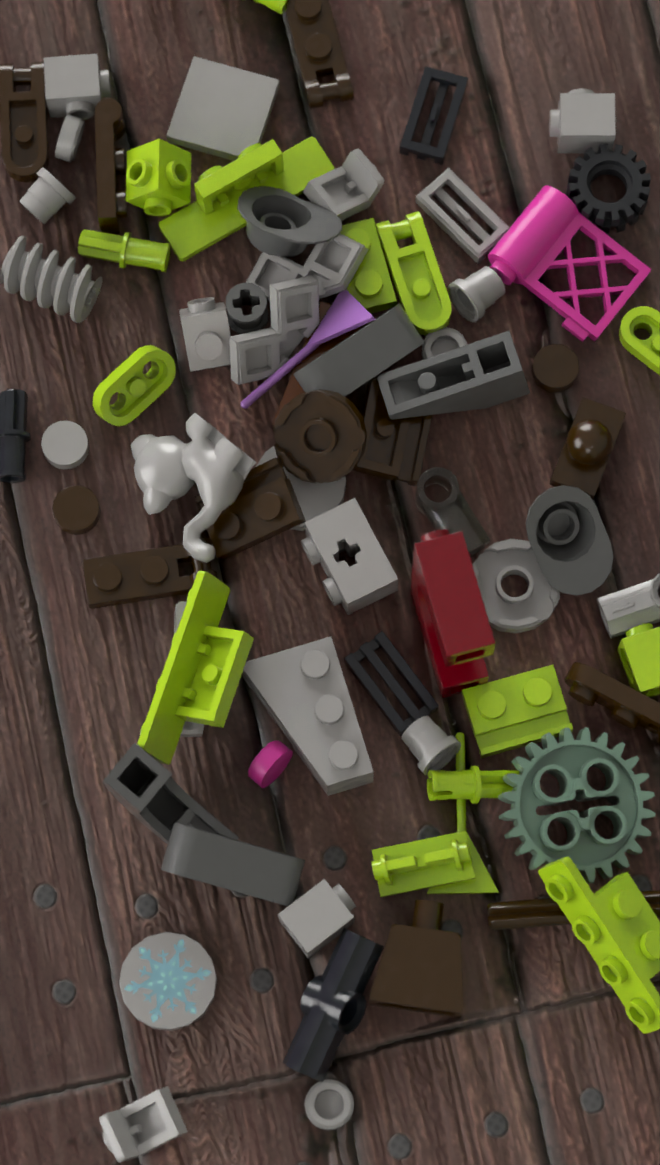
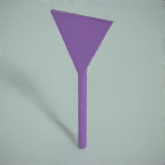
M347 290L339 292L308 344L240 403L241 407L247 409L317 349L320 344L376 319Z

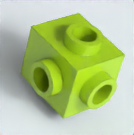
M160 138L127 151L126 202L144 209V212L151 216H166L172 210L190 204V152Z

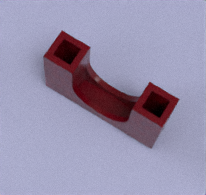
M448 529L429 532L421 537V542L414 543L411 596L442 699L460 694L463 689L488 683L489 675L483 657L493 655L496 643L463 531L450 534Z

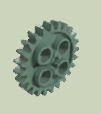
M567 727L560 730L559 743L548 732L541 736L543 750L537 744L531 742L525 746L530 760L517 756L511 761L520 772L519 774L508 773L503 776L502 780L513 787V790L498 795L499 800L511 804V810L499 815V820L513 821L514 828L509 830L504 837L505 839L519 837L522 843L517 847L514 854L519 856L530 852L533 855L528 867L530 870L538 868L543 863L547 865L568 856L572 859L587 884L594 883L595 869L604 880L613 877L611 862L621 870L629 867L630 865L624 852L635 856L641 854L643 850L635 841V838L651 836L652 832L641 825V822L656 816V813L652 810L643 808V802L655 797V792L641 791L640 784L650 776L648 773L635 775L632 769L637 764L639 757L634 756L624 760L621 757L625 747L623 742L611 749L608 748V733L606 732L600 734L592 742L589 728L585 727L579 731L576 740H574L571 730ZM590 767H596L604 773L606 785L602 791H597L588 784L587 771ZM543 773H549L558 780L560 789L556 798L549 797L542 792L540 778ZM613 796L618 800L616 805L591 807L580 813L577 810H568L548 815H538L536 813L537 807L562 805L573 799H576L577 802H585ZM598 814L607 816L613 823V834L609 839L600 837L595 830L594 823ZM551 821H558L566 828L567 840L563 846H558L549 839L547 830Z

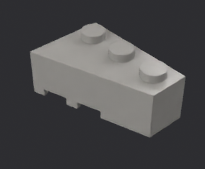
M331 636L246 661L241 676L267 709L273 721L277 723L288 738L296 753L327 796L373 783L374 771Z

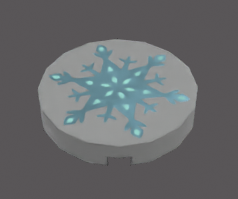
M163 932L146 937L131 949L122 964L119 985L124 1003L137 1020L152 1029L174 1031L191 1025L206 1014L215 998L217 976L212 958L200 943L185 934Z

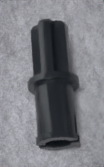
M7 389L0 394L1 482L19 483L26 480V442L31 440V434L26 431L28 395L24 390Z

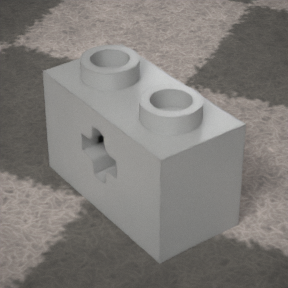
M356 498L304 522L307 538L301 540V544L311 564L314 566L320 563L328 578L323 580L322 584L334 606L341 603L347 615H350L398 591V577ZM345 551L349 557L355 556V564L349 567L345 560L339 562V553Z

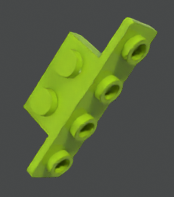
M309 137L284 152H281L274 139L263 145L260 143L253 144L244 149L239 154L238 159L224 167L217 165L206 170L199 177V180L194 183L196 202L160 221V231L167 242L170 243L177 258L180 261H185L246 226V220L238 210V198L244 191L252 187L268 186L282 189L298 197L303 194V190L310 180L326 174L335 168L315 137Z
M207 571L197 572L193 586L188 593L183 615L177 632L173 636L169 655L162 675L157 682L156 692L146 720L141 727L137 745L161 764L169 765L171 763L185 721L224 728L254 640L245 631L218 627L230 594V588Z
M566 856L543 866L538 870V874L545 883L547 893L558 903L571 923L575 936L585 945L597 963L601 976L611 985L625 1006L629 1019L638 1026L643 1034L660 1030V995L650 981L660 971V921L629 873L625 872L617 875L596 893H593L570 857Z

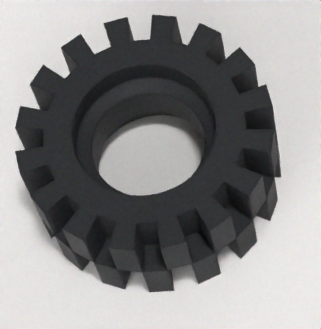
M599 144L598 152H594L591 147L585 150L584 158L578 156L574 161L573 169L570 170L566 189V196L577 206L579 213L594 225L602 226V231L606 234H609L611 227H616L618 233L625 230L626 223L633 226L638 221L639 214L643 215L651 189L649 188L651 177L650 173L645 174L647 165L642 159L637 163V153L630 149L628 154L625 155L622 153L623 146L615 144L614 151H608V144ZM601 175H613L624 183L626 193L617 202L605 203L599 201L593 195L591 183Z

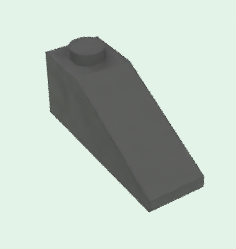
M510 331L377 375L390 420L485 409L530 394Z

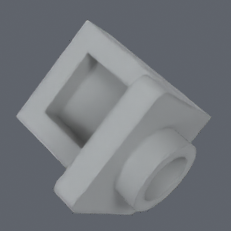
M355 149L349 153L341 167L310 180L303 193L311 203L335 213L342 221L369 208L383 186L384 179L360 149Z
M213 297L199 298L187 302L188 308L180 309L179 313L190 372L230 365L229 337L231 335L224 302L215 303Z
M169 1087L160 1088L122 1109L108 1112L99 1117L103 1128L104 1142L119 1163L143 1156L188 1132Z

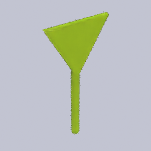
M458 732L455 738L461 743V747L456 754V771L465 770V736L462 732ZM456 799L457 832H467L466 800ZM468 833L467 837L475 879L430 887L427 894L499 893Z

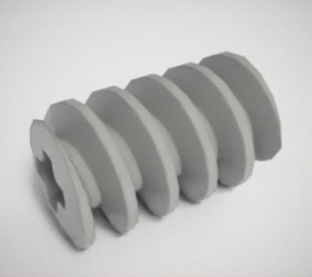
M19 236L8 251L0 271V284L4 283L6 292L15 294L20 291L22 298L26 301H32L37 298V303L42 308H49L53 305L56 314L64 316L70 312L72 321L76 323L84 321L97 300L103 282L102 277H99L96 281L91 280L92 266L89 264L79 274L75 273L76 259L70 257L62 267L59 266V251L53 250L46 260L43 259V244L39 242L35 244L30 252L25 251L27 237Z

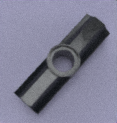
M343 929L323 975L313 978L303 992L300 1007L304 1017L283 1061L286 1066L315 1080L324 1081L344 1034L353 1032L364 1017L366 999L363 992L384 946L348 929Z

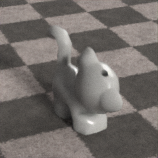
M194 413L186 421V432L189 438L192 439L191 442L184 443L174 435L156 437L152 434H144L138 436L132 442L130 448L135 459V478L138 486L144 493L143 505L149 515L160 513L167 508L171 500L184 496L195 483L197 484L204 507L184 526L183 546L195 560L207 563L215 558L216 550L211 544L200 540V535L215 523L223 510L236 501L245 478L257 462L228 440L197 413Z

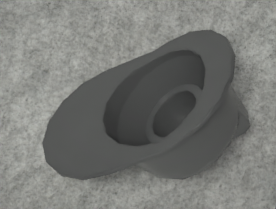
M268 186L252 187L244 191L238 198V210L246 220V234L249 241L258 250L268 255L294 257L304 252L308 244L328 242L336 238L342 231V222L335 213L324 207L302 200L279 188Z
M562 485L549 488L535 499L528 510L525 523L528 540L539 567L551 586L562 593L576 596L591 593L605 582L611 572L614 556L610 539L590 495L578 487Z

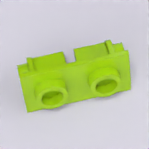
M466 831L372 850L374 860L372 861V870L375 880L378 881L380 897L475 879Z

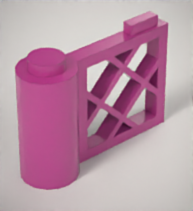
M551 186L542 187L488 254V260L491 263L490 268L500 276L504 284L511 285L514 282L525 286L563 316L565 321L561 326L581 342L587 336L594 342L597 340L652 270L580 214L577 206L570 198ZM578 230L594 241L596 257L572 258L570 240ZM564 249L565 260H555ZM603 249H605L611 255L604 256ZM622 263L634 272L636 276L626 286L609 287L606 264ZM598 265L601 288L577 290L574 267ZM566 268L569 291L552 292L538 280L547 269ZM620 294L611 306L610 295ZM602 296L605 315L596 326L580 314L578 298ZM564 299H570L571 306L564 301Z

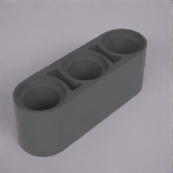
M399 303L293 375L304 392L323 389L338 392L345 397L425 342Z
M174 822L161 870L289 906L294 902L306 860Z

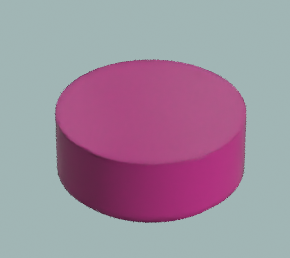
M280 740L270 742L252 761L248 769V777L261 788L269 786L287 767L292 758L293 751Z

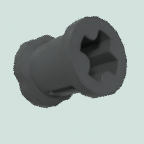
M253 283L237 284L230 289L225 303L230 328L238 334L263 329L268 323L267 299L264 291ZM251 305L252 314L243 315L242 306Z

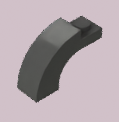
M136 743L130 747L102 781L108 791L131 814L166 844L169 842L174 822L236 840L239 838L189 796L171 777L172 773Z

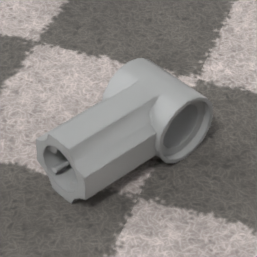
M660 573L652 580L597 598L602 620L611 639L625 634L627 630L645 623H652L653 625L660 622V597L658 596L660 592Z

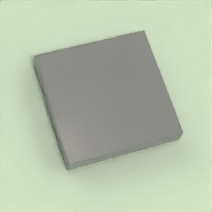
M193 56L166 135L167 142L225 159L237 160L239 154L244 149L256 143L261 144L280 87L279 80Z

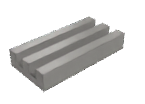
M447 168L416 196L415 203L477 264L485 259V255L489 251L491 252L510 228L450 168ZM445 184L495 231L491 236L442 189ZM434 196L482 244L478 245L431 199V197Z

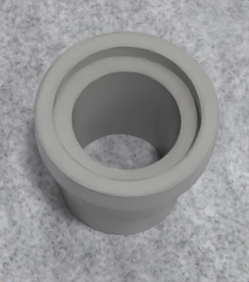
M42 167L36 173L39 178L27 190L28 192L19 202L39 221L45 224L66 202L70 205L76 197Z
M484 266L464 280L459 278L449 284L448 294L456 310L466 320L477 322L485 315V309L505 294V286L500 276L492 268Z
M429 716L417 719L405 730L401 737L403 742L409 747L410 752L419 761L418 768L426 776H428L429 770H440L456 756L461 747V743L455 736H447Z

